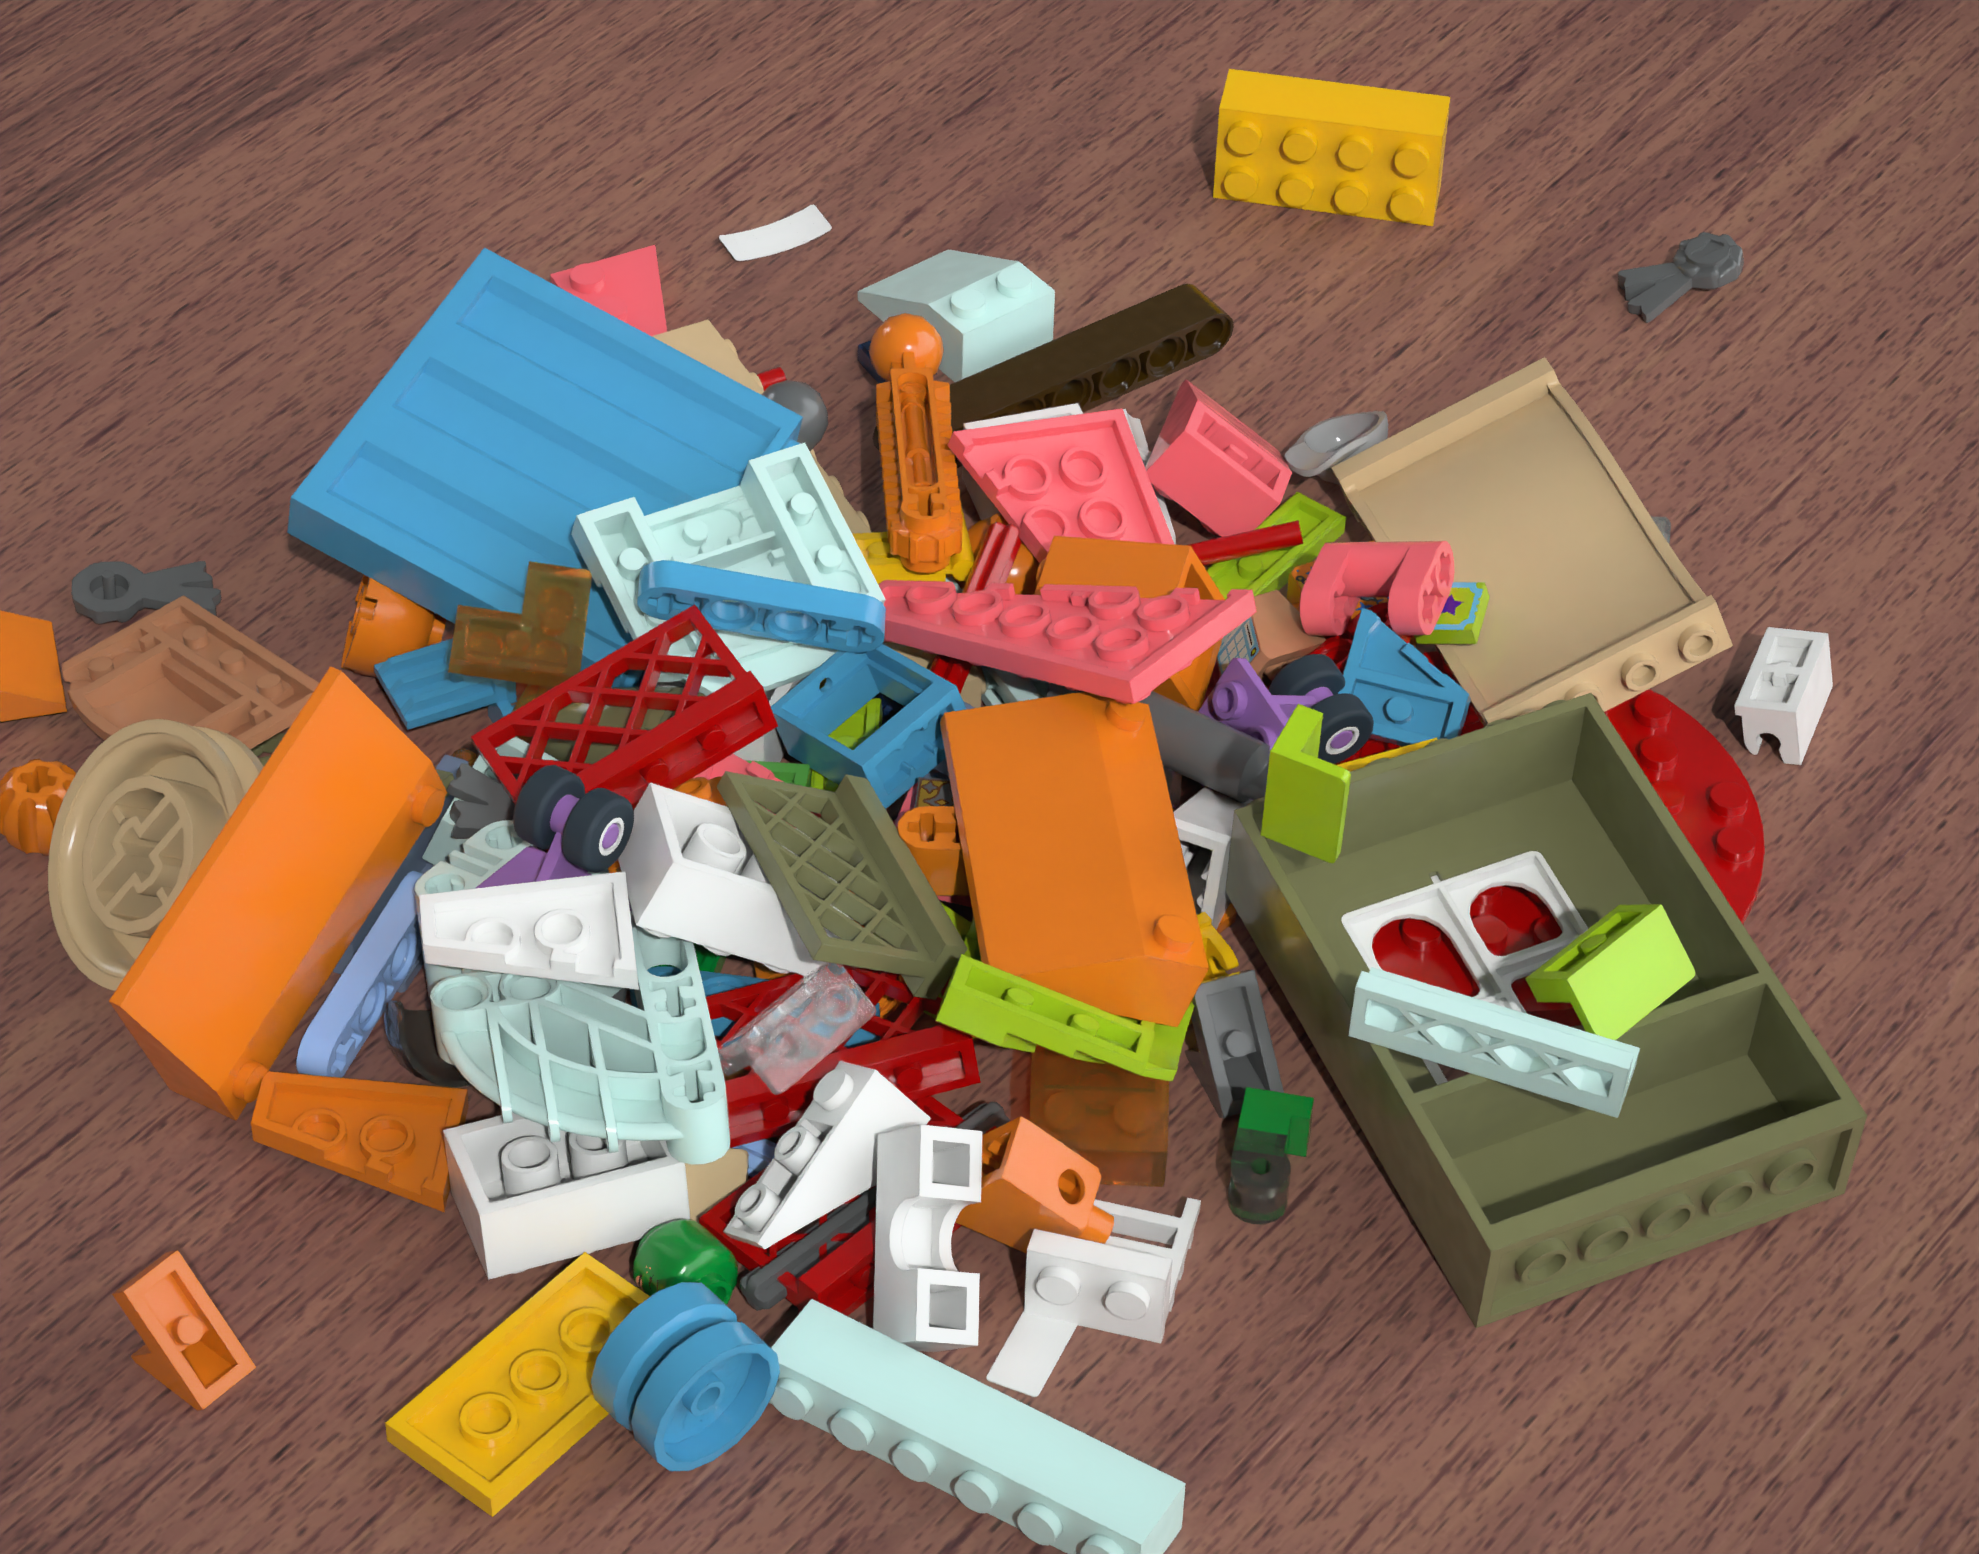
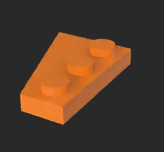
M268 1071L262 1079L251 1120L253 1141L445 1213L451 1186L443 1130L465 1125L469 1108L468 1091L461 1088Z

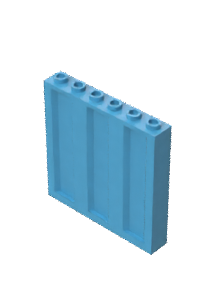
M484 248L291 496L287 533L564 682L633 641L631 634L625 632L604 587H597L571 535L576 515L635 497L643 515L646 516L740 486L749 460L801 444L797 440L803 417ZM629 669L615 677L611 688L640 687L645 671Z

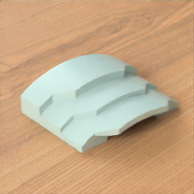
M805 443L749 460L740 486L646 516L643 515L635 497L576 515L571 533L597 587H604L625 632L630 633L633 640L667 621L647 615L637 605L640 571L645 565L661 560L678 561L865 594L875 597L883 605L886 600ZM723 600L725 602H738L732 600ZM787 611L788 613H801V612ZM714 629L744 670L753 673L763 686L764 691L772 690L807 677L838 651ZM695 631L689 633L671 644L667 655L695 657L701 641L700 637ZM711 654L710 659H716V658L713 656V654ZM661 672L658 682L681 681L686 684L689 674ZM704 676L699 692L708 696L732 680L729 677Z

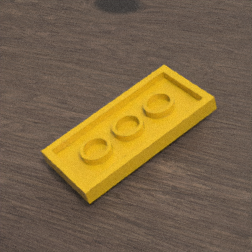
M584 1252L385 1422L387 1441L491 1517L495 1516L609 1414L594 1399L591 1378L596 1359L614 1329L634 1308L650 1296Z

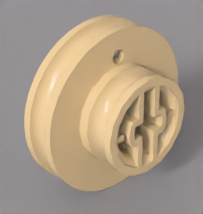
M163 719L145 720L124 727L107 738L86 759L72 780L60 806L52 833L48 861L49 901L53 921L64 949L77 968L98 985L116 991L264 766L258 757L240 740L218 730L190 726L181 722Z

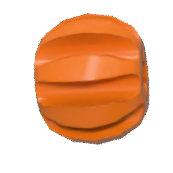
M39 758L29 760L25 765L13 767L5 774L0 781V833L6 837L11 846L26 854L41 853L43 856H49L56 818L64 796L76 775L73 769L59 761L44 762Z

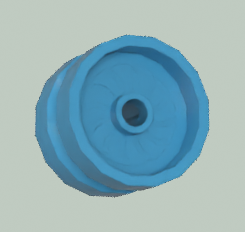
M681 1282L656 1292L634 1308L614 1329L596 1359L591 1385L594 1399L619 1424L629 1431H633L634 1439L659 1464L669 1471H690L714 1461L729 1450L759 1420L774 1395L780 1368L777 1353L743 1322H737L736 1314L715 1293L702 1283Z

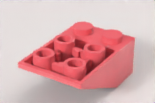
M1187 379L1180 385L1145 467L1150 482L1160 495L1177 502L1198 518L1207 531L1221 537L1255 530L1280 505L1292 474L1282 455L1274 446Z

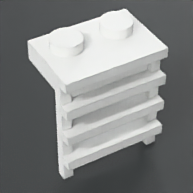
M1187 1198L1182 1217L1179 1218L1095 1199L1094 1205L1114 1216L1112 1232L1173 1245L1172 1249L1115 1236H1109L1106 1243L1102 1244L1038 1229L1033 1230L1027 1248L1024 1313L1071 1322L1079 1326L1156 1343L1162 1342L1166 1319L1173 1307L1178 1280H1181L1184 1271L1186 1254L1192 1245L1201 1200Z

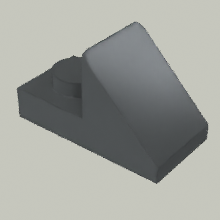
M1243 970L1202 981L1192 999L1194 1009L1191 1015L1198 1047L1185 1050V1053L1219 1118H1226L1241 1113L1246 1087L1284 1093L1255 970Z

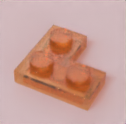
M529 561L522 614L458 605L448 672L553 688L579 673L592 580L590 571Z

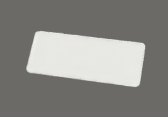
M1023 1311L987 1374L986 1379L1003 1387L1037 1397L1078 1324L1028 1314Z

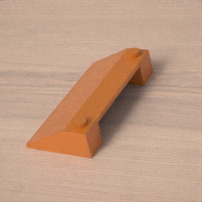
M329 667L109 1000V1003L170 1090L237 1121L247 1103L257 1099L263 1077L284 1048L424 828L434 824L440 816L447 794L432 761L341 670L334 667Z
M1084 691L944 713L940 721L981 962L1114 1015L1178 1027L1209 967L1149 704L1141 702L1124 704L1116 702L1112 698Z

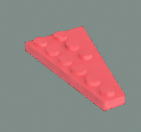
M1122 408L953 431L948 447L1008 524L1012 523L1019 528V538L1039 563L1046 559L1054 535L1174 544ZM1217 659L1203 704L1221 677Z
M884 580L878 584L886 599L884 602L886 608L884 642H894L921 649L928 654H940L968 661L974 666H987L1011 672L1021 678H1034L1064 686L1072 691L1089 692L1112 698L1116 702L1124 704H1135L1147 698L1152 690L1176 672L1190 666L1196 657L1257 612L1253 590L1231 589L1227 594L1226 600H1200L1198 588H1175L1170 595L1140 598L1139 591L1136 587L1044 584L1040 589L1041 595L1015 594L1013 583H991L985 590L971 593H957L953 582Z

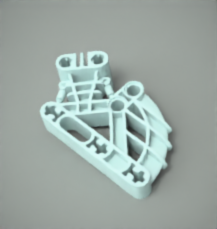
M513 820L494 822L479 830L463 843L464 853L457 850L452 851L449 854L450 864L440 861L417 880L414 890L437 1052L441 1059L455 1065L463 1077L480 1093L500 1105L504 1124L513 1122V1112L525 1119L547 1126L551 1143L560 1142V1130L578 1135L604 1138L608 1153L619 1151L618 1140H666L671 1156L679 1162L691 1165L710 1163L726 1154L730 1148L726 1084L693 942L673 936L669 938L657 937L642 927L636 926L633 912L630 911L639 990L634 989L638 1008L612 998L622 989L621 987L426 964L422 941L419 895L475 889L523 849L529 846L537 848V846L522 840L517 835ZM657 965H672L681 969L682 972L669 977L652 975L647 970Z

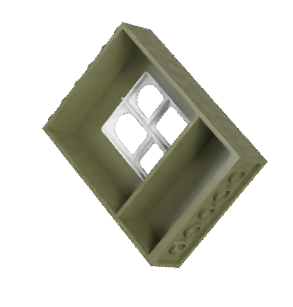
M1592 693L1567 701H1553L1540 710L1509 720H1495L1482 729L1452 739H1438L1429 743L1424 748L1391 759L1380 758L1363 768L1351 771L1341 853L1335 863H1328L1261 836L1265 797L1255 799L1246 806L1234 810L1226 893L1475 1328L1845 1193L1867 1114ZM1503 885L1522 887L1536 894L1546 904L1560 926L1562 934L1556 939L1506 956H1496L1487 949L1474 928L1469 914L1470 906L1478 894L1491 887ZM1662 904L1695 969V976L1615 1040L1640 1048L1636 1067L1618 1118L1475 1074H1468L1447 1081L1440 1067L1435 1062L1348 1036L1355 987L1361 971L1369 973L1371 967L1382 970L1373 953V938L1381 927L1398 919H1421L1438 926L1450 938L1479 986L1480 992L1473 998L1526 1013L1513 992L1511 984L1517 979L1532 974L1618 905Z

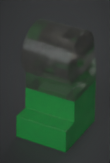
M1246 1087L1231 1158V1178L1228 1191V1206L1232 1213L1240 1220L1250 1224L1265 1225L1275 1222L1284 1215L1288 1206L1291 1165L1287 1154L1302 1157L1307 1155L1313 1114V1097Z

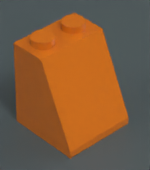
M1055 535L1053 536L1046 559L1042 560L1039 564L1036 575L1037 588L1034 594L1041 595L1040 589L1044 584L1132 586L1137 588L1140 598L1170 595L1175 588H1198L1200 600H1225L1191 546ZM1222 639L1196 657L1190 666L1176 672L1152 691L1198 712L1204 701Z

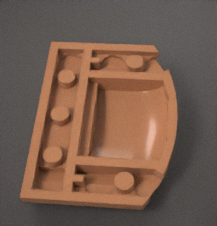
M184 595L62 663L64 681L70 682L68 695L74 710L82 721L104 741L117 731L131 724L145 720L163 719L227 733L240 740L249 749H252L290 727L319 684L310 676Z

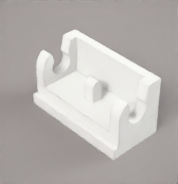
M1767 627L1734 705L1735 715L1742 717L1744 743L1753 755H1757L1761 747L1762 738L1760 734L1770 733L1776 736L1781 743L1779 752L1785 764H1802L1833 687L1828 633Z

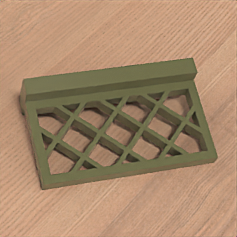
M725 771L717 788L812 959L901 974L914 997L936 1000L952 975L954 968L957 966L961 954L964 955L968 948L909 848L899 837L896 826L868 779L845 774L837 790L832 792ZM811 812L820 813V818H818ZM824 928H826L827 930H829L841 939L828 937Z

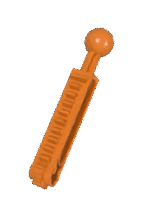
M904 313L889 317L875 330L869 349L874 369L878 375L887 381L876 384V426L880 465L882 467L881 477L883 480L887 543H890V553L892 555H900V561L905 568L918 573H932L947 567L950 562V556L960 554L962 551L963 516L961 514L957 464L955 463V454L948 447L952 435L950 383L933 380V376L939 369L944 353L940 334L924 317Z

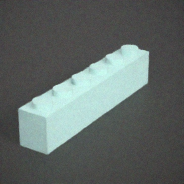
M813 1299L808 1302L771 1347L777 1353L780 1374L774 1395L769 1403L774 1405L783 1415L794 1420L802 1419L834 1435L846 1447L856 1451L863 1450L895 1466L904 1476L917 1482L925 1481L958 1498L972 1511L988 1513L1020 1529L1029 1539L1038 1544L1051 1545L1067 1554H1164L1182 1529L1186 1483Z

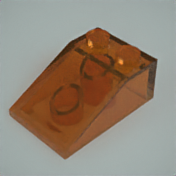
M1036 1046L1035 1051L1032 1052L1029 1121L1095 1165L1101 1175L1099 1185L1164 1187L1168 1156L1169 1081L1144 1076L1140 1077L1107 1063L1098 1064L1074 1058L1070 1059Z

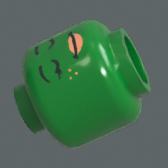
M678 1219L654 1227L643 1237L636 1250L633 1278L637 1288L650 1297L660 1290L681 1282H696L704 1284L727 1305L737 1284L738 1265L733 1253L707 1228L694 1220Z

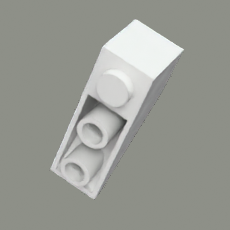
M839 1061L835 1069L828 1072L817 1084L813 1095L814 1099L796 1126L789 1129L780 1138L775 1147L774 1158L757 1183L749 1187L741 1195L735 1207V1215L723 1232L732 1239L763 1249L770 1247L877 1184L878 1134L917 1125H927L931 1118L877 1070Z

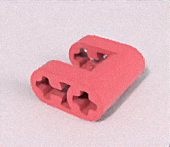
M1447 541L1325 543L1301 592L1300 618L1305 633L1309 636L1342 635L1361 597H1389L1388 614L1393 632L1397 635H1430L1437 624L1454 582V557L1450 544Z

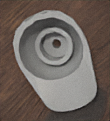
M1384 411L1361 412L1336 416L1318 422L1307 429L1297 442L1287 450L1285 459L1288 467L1301 476L1312 477L1317 475L1324 481L1339 485L1331 467L1387 439V414Z

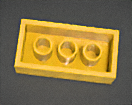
M1229 69L1219 107L1213 198L1433 226L1441 187L1451 97Z

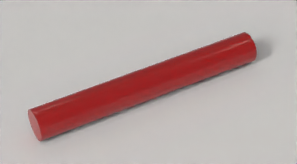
M1297 520L1188 544V546L1192 547L1203 566L1297 546L1304 544L1300 523Z

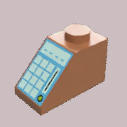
M1278 590L1254 596L1257 612L1223 637L1217 656L1220 676L1233 658H1246L1267 688L1285 666L1300 657L1310 654L1326 641L1323 636H1309L1305 633L1301 623L1300 612Z

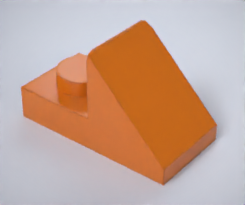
M178 1250L166 1252L112 1294L145 1342V1345L131 1355L134 1362L197 1411L204 1410L256 1368Z

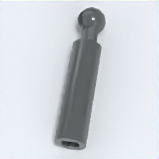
M1050 683L1046 697L1084 691H1072L1064 686ZM1152 691L1147 698L1139 701L1149 704L1164 767L1241 803L1249 799L1255 800L1265 797L1270 745Z

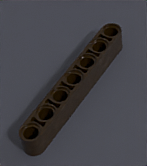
M1184 284L950 384L952 433L953 431L963 430L964 423L1076 403L1079 404L1084 413L1218 353L1232 336L1234 328L1233 319L1195 285ZM876 426L874 429L872 439L874 446L879 450L878 431ZM955 456V463L957 464V468L963 466L962 463Z

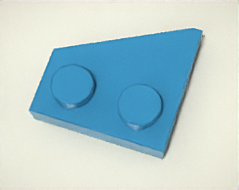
M1362 608L1343 674L1345 687L1338 694H1353L1368 709L1374 721L1373 731L1369 738L1404 747L1433 738L1452 739L1461 736L1471 701L1469 693L1447 674H1443L1434 667L1428 658L1413 645L1407 644L1386 626L1372 610Z

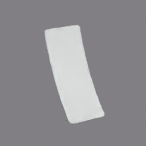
M810 205L787 218L769 225L734 234L720 235L719 239L735 260L745 261L790 250L822 236L830 231L832 227L817 207Z

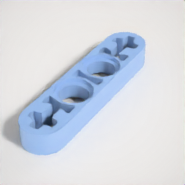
M411 871L401 881L308 1026L301 1040L296 1059L299 1074L342 1078L421 954L422 944L414 889L417 880L423 875L422 873Z

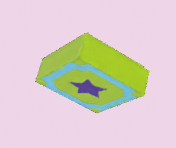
M1453 582L1449 597L1433 632L1430 635H1414L1417 644H1477L1490 598L1485 582Z

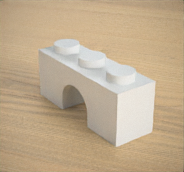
M917 1125L878 1134L873 1329L917 1351L940 1352L978 1346L980 1274L959 1272L956 1269L951 1252V1237L960 1211L967 1205L981 1202L983 1131Z

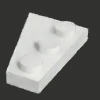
M625 871L419 895L422 941L426 964L639 990Z

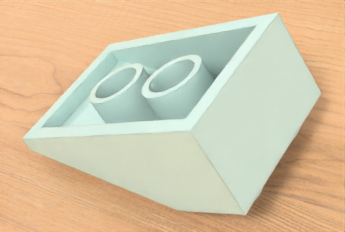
M948 249L858 291V301L883 322L889 317L908 313L922 316L932 324L940 334L944 347L939 370L954 382L1053 340L1055 290L1019 261Z

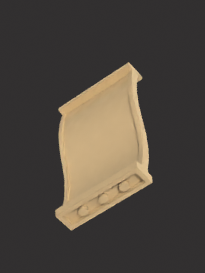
M1545 357L1331 467L1350 511L1357 522H1361L1372 541H1447L1451 546L1454 557V582H1485L1490 598L1477 644H1434L1456 683L1469 693L1471 698L1470 705L1484 727L1495 720H1509L1540 710L1553 701H1567L1588 693L1593 694L1605 712L1733 646L1716 601L1712 595L1708 597L1705 595L1676 556L1614 457L1578 405L1559 383L1554 369Z

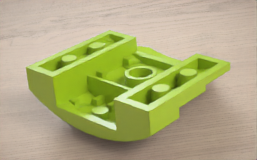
M973 916L964 940L968 949L964 955L961 954L958 964L954 968L935 1022L998 1047L1002 1046L1034 1052L1036 1046H1040L1070 1059L1074 1058L1098 1064L1107 1063L1140 1077L1173 1081L1194 1009L1192 1001L1178 1027L1111 1014L981 962Z

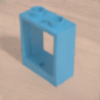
M881 644L880 647L872 651L862 653L838 650L772 705L771 709L778 724V733L790 756L803 764L810 765V768L838 785L845 774L867 778L886 809L915 785L919 777H924L946 758L940 727L941 718L946 712L966 710V707L956 685L888 646ZM826 678L825 685L820 689L821 681ZM879 692L905 706L854 750L828 736Z

